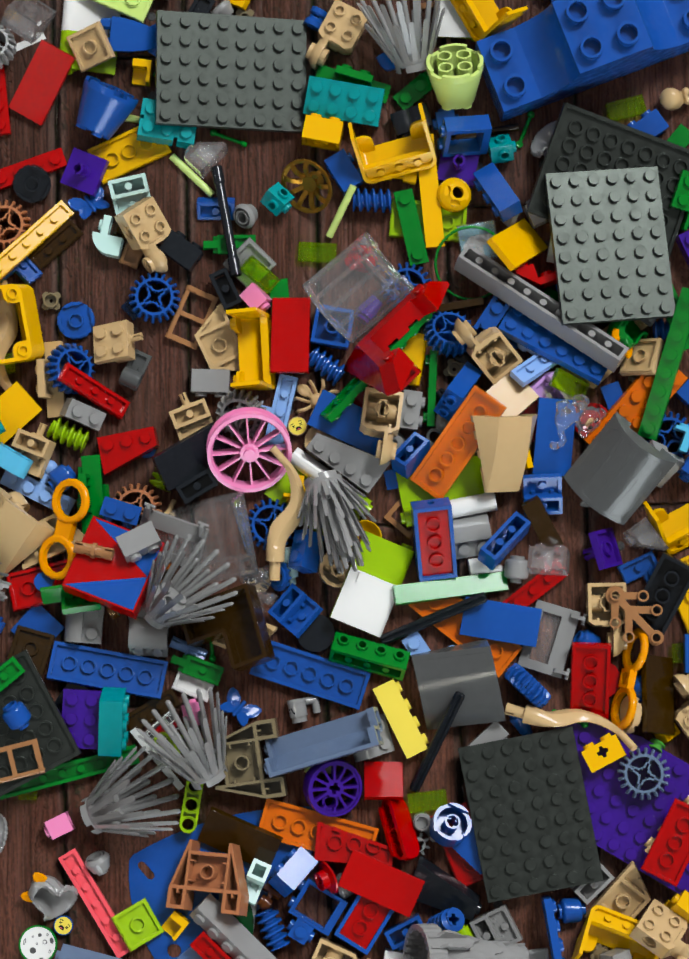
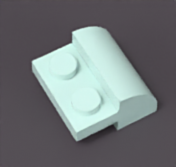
M145 173L108 181L116 215L139 200L151 197Z

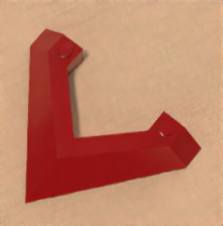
M429 281L424 284H418L357 343L345 364L344 371L349 372L367 385L373 386L377 391L383 392L386 396L402 391L414 363L400 348L391 351L388 346L393 344L396 338L400 340L410 330L408 327L416 319L420 321L425 315L439 309L450 285L448 281Z

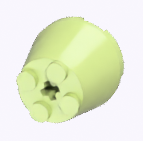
M452 43L439 46V50L433 54H428L426 58V70L436 98L443 110L469 109L475 100L484 68V60L479 50L475 51L467 48V44Z

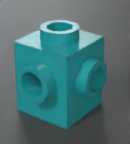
M501 134L490 138L488 153L491 162L497 164L514 160V152H517L515 141H511L509 134Z
M277 182L266 191L260 202L277 217L282 212L285 214L291 209V202L295 197Z

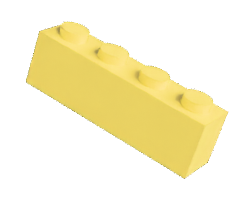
M392 679L373 688L372 690L406 758L408 759L428 749L426 745L429 744L425 733L420 734L417 727L421 725L416 715L412 717L409 711L412 707L407 698L403 699L400 693L403 689L399 681L395 682Z

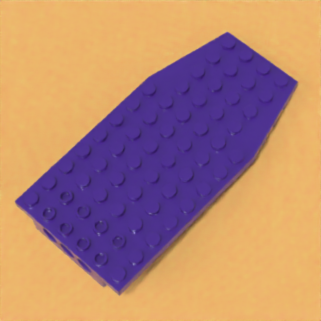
M577 723L557 727L556 729L573 727L596 845L627 864L634 861L639 871L679 894L684 890L689 892V862L677 887L640 869L647 856V853L644 851L646 848L644 846L645 842L651 836L653 838L657 836V829L662 825L674 799L677 798L683 801L689 794V764L662 749V756L658 760L660 762L664 759L667 760L662 766L663 768H670V770L664 771V774L670 775V778H664L663 780L669 783L668 786L661 784L664 792L657 789L658 797L650 793L651 800L647 799L646 794H644V799L640 800V794L638 793L636 798H632L634 793L632 790L629 794L625 793L628 786L620 787L625 781H618V777H623V773H617V770L624 769V767L619 765V762L625 764L627 762L623 757L591 773L580 753L584 751L583 746L591 742L595 745L601 742L600 737L608 733L612 736L615 734L614 732L593 723H589L587 728H583ZM627 734L637 745V748H640L641 753H644L645 747L648 748L647 754H650L651 750L654 749L649 746V744L653 743L645 738L634 734ZM617 736L625 753L627 754L626 756L630 759L631 756L629 754V751L631 750ZM600 746L597 754L598 756L606 757L608 750ZM655 750L653 756L656 757L660 752ZM637 758L630 765L640 768L644 765L647 758ZM652 761L650 771L653 775L660 777L659 768ZM643 768V771L641 769L639 771L634 769V771L641 775V780H644V777L653 779L652 776L646 773V768ZM628 770V780L635 787L637 776ZM646 780L640 790H649L657 783Z

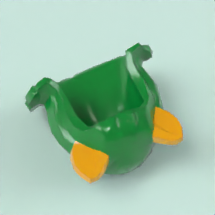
M633 320L611 322L606 332L629 347L626 354L627 359L632 356L633 347L640 341L641 337H648V333L641 331Z

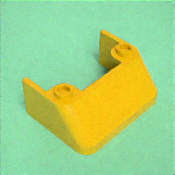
M450 0L474 41L492 36L511 26L528 10L527 6L512 10L510 7H503L499 10L494 0Z
M422 103L418 104L421 120H417L410 125L411 136L375 146L372 138L369 136L356 137L352 123H348L351 143L362 178L366 183H378L425 170L436 164L437 158Z
M27 284L0 285L3 299L7 303L16 304L22 341L15 343L12 348L13 358L0 360V366L42 358L45 348L33 288Z
M257 307L226 310V314L232 316L230 328L238 336L240 370L233 376V383H230V387L237 390H275L276 373H270L271 315Z
M647 501L643 502L648 519L667 553L675 554L689 546V503L667 514L665 509L658 508L652 510Z
M596 905L592 907L577 938L572 959H579L583 952H592L597 943L612 949H630L631 956H633L632 959H659V957L629 937L639 920L601 905Z

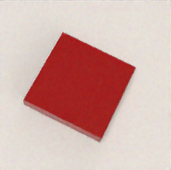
M364 762V800H403V762Z

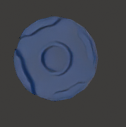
M70 302L61 308L57 316V325L60 332L67 338L81 340L88 337L93 331L95 316L92 309L86 304Z

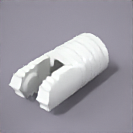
M478 558L467 560L470 575L504 570V566L497 565L492 571L480 562Z

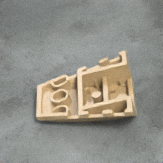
M538 414L497 417L489 415L471 416V422L474 423L475 431H473L474 438L477 440L479 449L477 450V455L482 465L480 471L485 493L515 492L520 490Z
M0 487V563H2L0 564V572L8 574L39 548L48 537L54 535L55 528L45 520L37 521L10 500L12 496Z

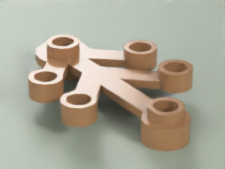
M619 586L608 588L605 597L607 602L611 604V619L609 620L611 628L617 629L621 626V620L618 618L619 606L625 611L623 641L626 643L634 641V620L648 635V641L651 645L658 646L662 644L664 640L663 633L659 630H654L639 615L652 614L653 616H659L663 612L662 606L659 604L653 606H630L626 600L638 599L640 602H645L649 599V593L645 590L624 592ZM613 592L619 594L618 599L612 597ZM640 593L646 594L645 600L640 599ZM654 607H659L660 612L658 614L653 612ZM613 619L618 620V626L612 625ZM627 633L632 635L630 641L625 639ZM654 634L659 635V641L653 640Z

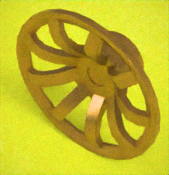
M297 159L290 162L284 168L281 176V185L287 189L286 182L299 184L300 186L289 191L292 195L301 190L303 191L297 203L294 200L291 202L294 208L301 212L312 214L318 213L328 206L332 197V185L329 176L320 165L308 159ZM304 163V173L300 172L295 165ZM309 165L314 166L318 171L309 172ZM291 169L300 178L288 177V171ZM320 189H328L327 198L320 194ZM307 195H309L310 208L302 206ZM315 196L320 202L323 203L321 206L317 208L314 204Z

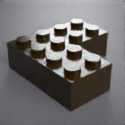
M248 583L195 603L199 604L214 597L238 591V594L197 610L200 611L224 603L234 602L233 605L223 608L225 609L224 611L195 617L214 616V619L204 620L205 622L182 624L187 645L199 647L224 638L231 667L237 671H244L276 659L256 587Z

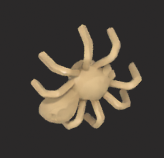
M321 378L322 385L319 393L315 384L310 379L307 382L311 385L314 394L308 385H297V392L310 400L296 396L294 401L298 400L310 405L297 409L295 411L296 414L311 408L314 409L322 390L325 389V380ZM336 389L328 391L330 393H340V391Z

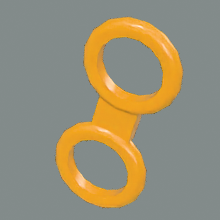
M73 478L65 479L55 487L51 503L53 512L57 517L54 535L48 537L42 543L39 550L38 561L40 569L45 576L52 580H62L66 577L76 553H73L74 545L71 541L74 539L77 522H80L86 516L90 507L88 489L84 483ZM70 486L75 487L81 496V506L79 511L73 516L66 515L60 504L63 491ZM57 542L64 545L68 554L67 564L60 572L53 571L47 561L50 547Z
M641 628L633 630L635 639L633 642L627 643V650L622 652L624 668L621 670L618 685L621 688L616 692L611 704V722L621 730L629 727L634 719L637 707V696L634 690L636 676L648 655V636ZM629 634L627 637L628 641L632 639L631 634ZM639 637L640 652L637 660L632 665L631 649L633 643ZM627 694L628 710L624 719L620 721L619 707L623 697Z

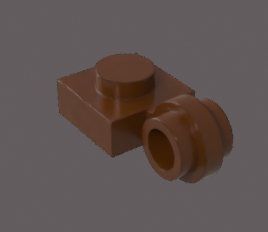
M271 876L262 888L268 895L265 896L263 894L257 902L261 910H268L273 902L270 899L271 897L279 900L282 896L268 883L272 878Z

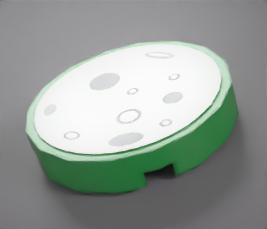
M36 924L28 927L19 939V950L24 959H51L58 948V940L55 933L45 925Z

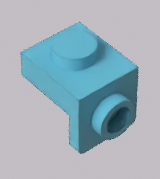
M684 423L676 424L673 430L683 433L677 452L685 454L689 450V425Z

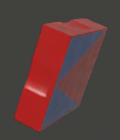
M93 516L82 542L89 544L97 543L99 546L114 548L113 560L110 561L97 557L94 559L88 555L76 553L62 583L64 592L87 601L103 604L113 611L136 619L145 600L152 561L154 559L156 563L158 553L160 551L161 553L163 552L165 543L161 542L162 547H160L159 551L143 555L137 562L127 563L115 537L130 531V529Z

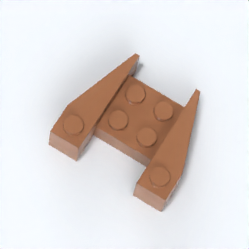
M190 839L168 887L166 908L192 911L195 891L223 894L222 914L247 917L249 893L240 845L229 843L228 854L200 851V841Z

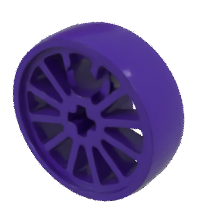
M337 758L309 768L303 781V793L307 803L316 812L329 817L342 816L350 812L359 802L362 794V780L352 764ZM338 765L341 766V769L336 776V766ZM329 766H331V776L325 770ZM347 769L349 774L342 778ZM321 771L325 776L324 780L317 778ZM350 779H352L351 784H345ZM315 780L322 783L320 787H313ZM344 789H351V792L348 794V793L344 792L343 790H344ZM314 791H322L319 795L313 797ZM341 794L346 795L348 798L344 801ZM332 797L331 804L326 805L325 799Z

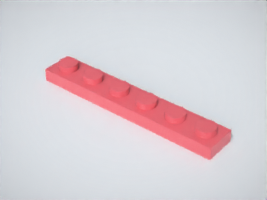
M72 849L58 859L73 885L77 888L79 895L117 958H120L127 954L129 950L111 920L115 913L90 871L85 867V863L77 849Z

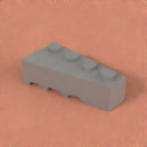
M319 433L315 434L305 448L306 451L332 470H336L337 473L341 472L342 477L366 494L370 492L391 463L387 462L386 464L379 465L380 458H375L374 455Z

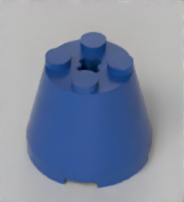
M87 75L83 83L76 126L83 130L91 131V134L98 138L109 140L136 108L139 100L134 99L135 96L103 81L100 82V79Z

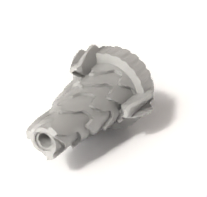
M435 923L411 925L406 933L403 947V959H530L525 943H510L504 940L488 941L483 940V938L462 935L451 930L442 931Z

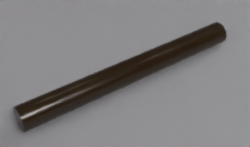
M514 123L493 127L491 136L518 131L519 124ZM477 133L451 135V140L473 139L477 137Z

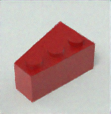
M154 426L97 437L103 473L106 477L154 449L159 448L157 431Z

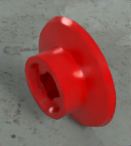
M321 861L318 866L319 871L314 873L315 883L321 891L327 889L332 894H336L338 892L337 878L332 868L325 861Z

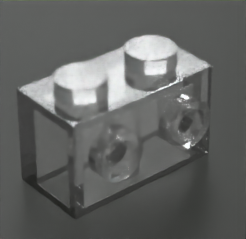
M536 544L535 546H529L527 569L530 574L568 576L570 552L563 545L546 547L544 544Z

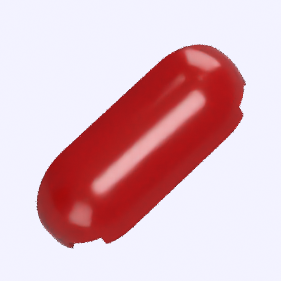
M383 800L378 811L391 855L402 861L414 859L418 856L420 847L407 804L404 800Z

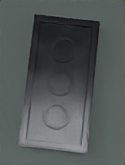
M216 421L151 457L167 491L174 489L209 468L206 442L209 431ZM217 439L213 445V450L230 448L227 443ZM221 455L213 457L217 464L223 461L224 459L230 457L231 455Z

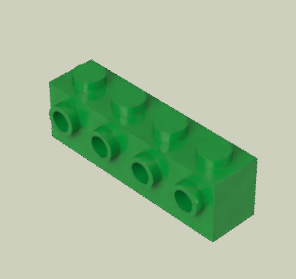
M336 632L328 661L403 681L410 652L364 638L354 637L346 633Z

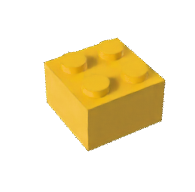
M317 113L306 114L301 136L302 145L336 152L340 151L344 122L340 121L341 119L337 117H329L327 119L322 118V115Z

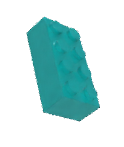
M309 76L303 114L317 113L325 118L337 117L342 121L379 127L385 89Z

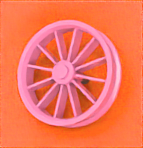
M242 407L227 412L214 423L207 437L206 452L211 472L224 486L239 492H258L273 486L285 475L286 470L277 458L263 452L270 451L276 445L279 450H285L284 456L291 463L292 446L288 430L276 415L262 408ZM248 418L261 419L262 421L251 439V436L249 437ZM240 419L246 420V439L242 438L232 422ZM266 422L276 428L256 441ZM228 425L241 443L219 433ZM280 433L285 442L283 444L263 445ZM217 439L236 448L213 450V445ZM236 454L219 466H217L213 457ZM258 457L279 466L269 474ZM241 459L233 477L223 472L224 469ZM255 461L266 477L252 480L251 462ZM249 462L250 481L237 480L244 463Z

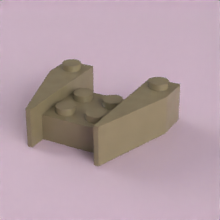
M277 718L257 720L226 736L225 765L228 772L224 771L226 775L225 784L215 786L216 790L266 799L288 795L285 775L265 778L260 740L279 737Z

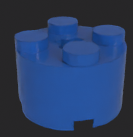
M448 803L440 806L430 820V837L445 847L453 848L461 844L472 827V820L467 809L458 803Z

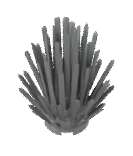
M336 470L319 472V477L312 480L309 477L303 483L306 491L297 519L301 516L299 527L304 522L301 541L304 540L309 526L308 546L311 547L313 528L317 530L320 562L322 563L323 555L325 554L322 539L323 529L329 565L333 566L334 558L337 572L343 574L342 563L344 568L348 569L347 562H351L353 571L357 572V565L364 566L361 555L363 549L357 536H361L368 551L371 552L368 537L353 509L358 512L363 520H366V515L373 522L377 521L364 506L369 505L363 499L367 496L342 478L341 472L337 473Z

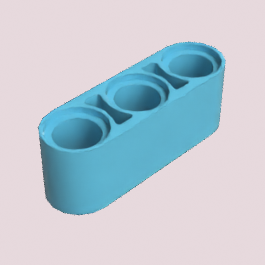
M0 442V467L17 477L25 479L33 461Z

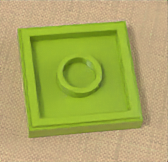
M145 898L111 917L129 952L164 932Z

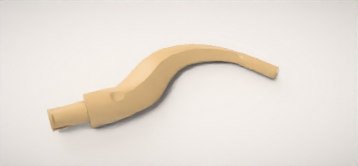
M7 280L2 283L0 282V285L8 284ZM0 292V360L5 359L9 348L16 339L18 316L16 304L7 303ZM5 365L0 366V386L6 391L12 384L8 378Z
M274 445L270 451L285 468L291 489L290 501L284 511L272 522L266 544V561H269V580L280 581L281 562L285 561L286 542L300 523L301 516L298 519L297 516L305 493L296 469L278 447Z
M507 702L504 714L523 719L522 723L541 727H563L579 722H589L614 732L631 751L637 749V745L624 731L608 719L593 712L582 709L545 711L528 704L525 708Z

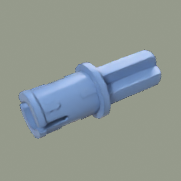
M173 636L169 645L170 648L185 653L184 655L189 654L202 660L206 658L208 653L206 649L189 646L187 641Z

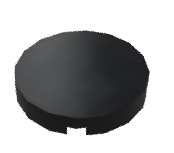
M34 164L25 165L14 175V191L25 202L35 203L41 201L49 194L51 188L50 176L41 166Z
M319 614L298 639L299 643L311 652H320L327 649L335 637V629L332 622L326 616Z

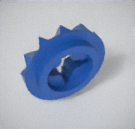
M281 562L280 574L282 577H280V581L269 580L271 587L276 591L286 590L287 586H290L289 580L292 577L290 576L291 570L288 569V563Z

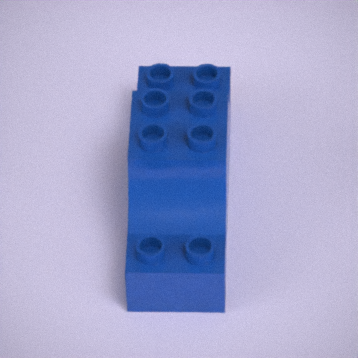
M555 0L544 11L524 23L476 41L475 51L479 50L484 60L482 75L500 121H506L689 52V0Z

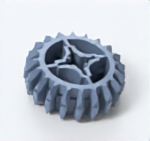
M647 747L644 748V753H641L640 748H637L636 755H634L633 751H629L630 759L626 755L623 756V759L627 761L626 764L619 762V765L624 767V769L617 770V773H623V777H618V781H625L620 787L628 786L625 793L629 794L632 790L634 792L632 798H636L638 793L640 794V800L644 799V794L647 795L648 800H651L650 793L658 797L657 789L664 792L661 784L668 786L669 783L663 780L664 778H670L669 774H664V771H668L670 768H663L662 766L667 762L666 759L661 762L658 760L662 756L661 753L655 757L653 756L655 753L654 749L651 750L650 754H647ZM637 758H647L644 765L640 768L630 765ZM652 761L657 764L660 777L651 773L650 766ZM643 768H646V773L652 776L653 779L644 777L645 779L641 780V775L634 771V769L638 771L641 769L643 771ZM628 770L637 776L635 787L628 780ZM646 780L657 783L649 790H640Z

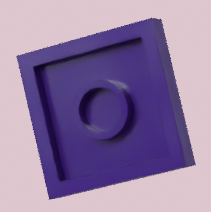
M74 147L60 183L96 197L109 161Z
M441 153L437 171L438 181L443 182L448 178H459L465 181L469 187L473 188V181L475 180L473 173L477 170L479 155L459 156L458 154L453 157H442Z
M612 527L588 533L592 547L583 549V554L590 553L584 556L587 561L596 558L599 570L623 564Z

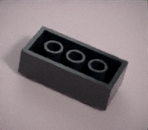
M663 552L644 588L649 593V599L645 602L638 600L635 605L653 606L659 604L662 606L663 612L659 616H653L652 614L639 615L654 630L661 631L663 635L689 589V564ZM642 592L640 599L645 600L646 594ZM659 607L653 608L655 614L660 612ZM633 620V624L639 627L637 623Z

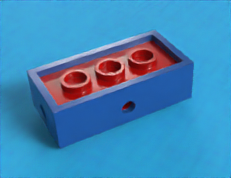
M449 497L410 502L416 573L419 582L458 577L452 505Z
M356 895L335 929L334 935L368 955L394 911L360 895Z

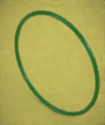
M464 226L453 230L440 242L434 258V270L438 281H441L437 270V257L441 246L447 238L460 230L469 228L481 229L493 236L496 234L481 226ZM447 289V292L462 300L473 299L456 295ZM489 292L488 294L483 295V296H480V297L486 298V297L490 296L491 293Z

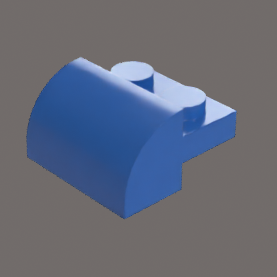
M561 473L523 475V503L537 495L548 515L563 514Z
M292 583L269 609L268 613L299 639L324 609Z

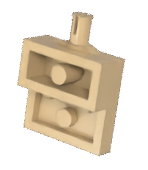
M127 319L94 326V363L100 365L114 361L123 363L135 360V342L143 340L142 332L134 334V324Z
M186 392L183 393V396L182 394L178 395L182 406L169 411L179 440L214 422L205 398L189 402Z
M40 422L36 433H30L18 428L11 446L14 447V450L33 461L28 474L42 479L57 443L43 436L48 425Z

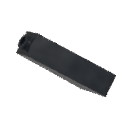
M419 857L413 876L424 880L425 883L417 901L443 911L451 907L458 908L463 913L464 918L473 920L474 915L479 914L482 906L479 903L480 895L425 857Z

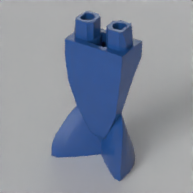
M115 16L101 18L100 22L104 30H110L109 37L107 38L114 52H139L147 50L156 57V24L147 26L134 20Z

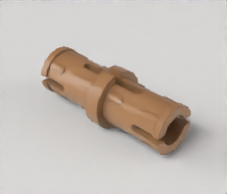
M75 541L73 553L110 561L113 560L112 557H114L115 552L114 548Z

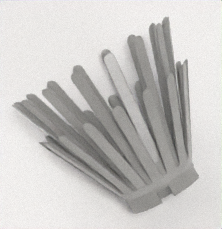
M360 0L361 4L357 3V5L371 25L370 27L367 23H364V27L394 64L396 73L401 74L400 68L406 69V74L426 70V58L428 54L434 53L445 8H443L439 18L441 0H435L431 29L432 0H426L423 31L421 0H412V22H410L407 0L396 2V14L391 0H385L389 14L384 4H380L379 8L377 1L371 0L380 21L372 7L367 5L364 0Z
M178 534L175 535L168 551L169 541L167 540L163 552L161 553L160 551L158 553L156 563L153 559L145 600L141 607V611L145 609L147 614L144 618L151 626L161 630L163 627L168 629L173 625L205 622L204 620H211L215 617H195L224 611L225 609L223 608L234 604V602H228L197 611L238 594V591H233L195 604L237 580L236 577H232L221 584L214 582L195 593L230 567V563L226 562L211 574L208 568L199 574L219 554V550L215 549L186 578L199 562L196 555L205 545V539L198 543L174 577L175 571L185 556L186 552L184 550L192 537L191 534L186 536L163 580L162 577L179 538Z
M199 688L196 690L200 708L198 718L204 741L186 693H182L181 698L188 717H183L188 732L171 701H165L185 741L173 724L168 726L156 709L151 710L153 716L182 755L147 720L142 719L141 722L157 738L156 742L140 728H136L141 734L138 737L158 753L148 751L153 755L152 757L188 780L196 790H202L201 784L206 783L208 788L218 784L226 777L224 771L228 772L225 765L227 715L224 719V711L220 709L219 692L216 693V707L214 708L213 691L211 688L208 690L214 747L202 693Z
M137 746L124 760L123 756L117 762L114 760L90 795L82 799L81 802H85V804L80 806L81 817L86 827L93 826L95 829L91 831L93 834L98 835L102 832L149 837L146 834L154 835L156 834L155 831L173 830L170 827L157 826L179 824L178 821L121 823L181 813L180 809L137 811L179 798V794L156 799V794L140 798L173 783L174 778L172 777L137 792L150 784L151 781L148 778L166 767L162 763L130 783V780L142 771V767L153 759L151 754L114 783L145 751L146 746H143L131 759L129 758L137 750Z

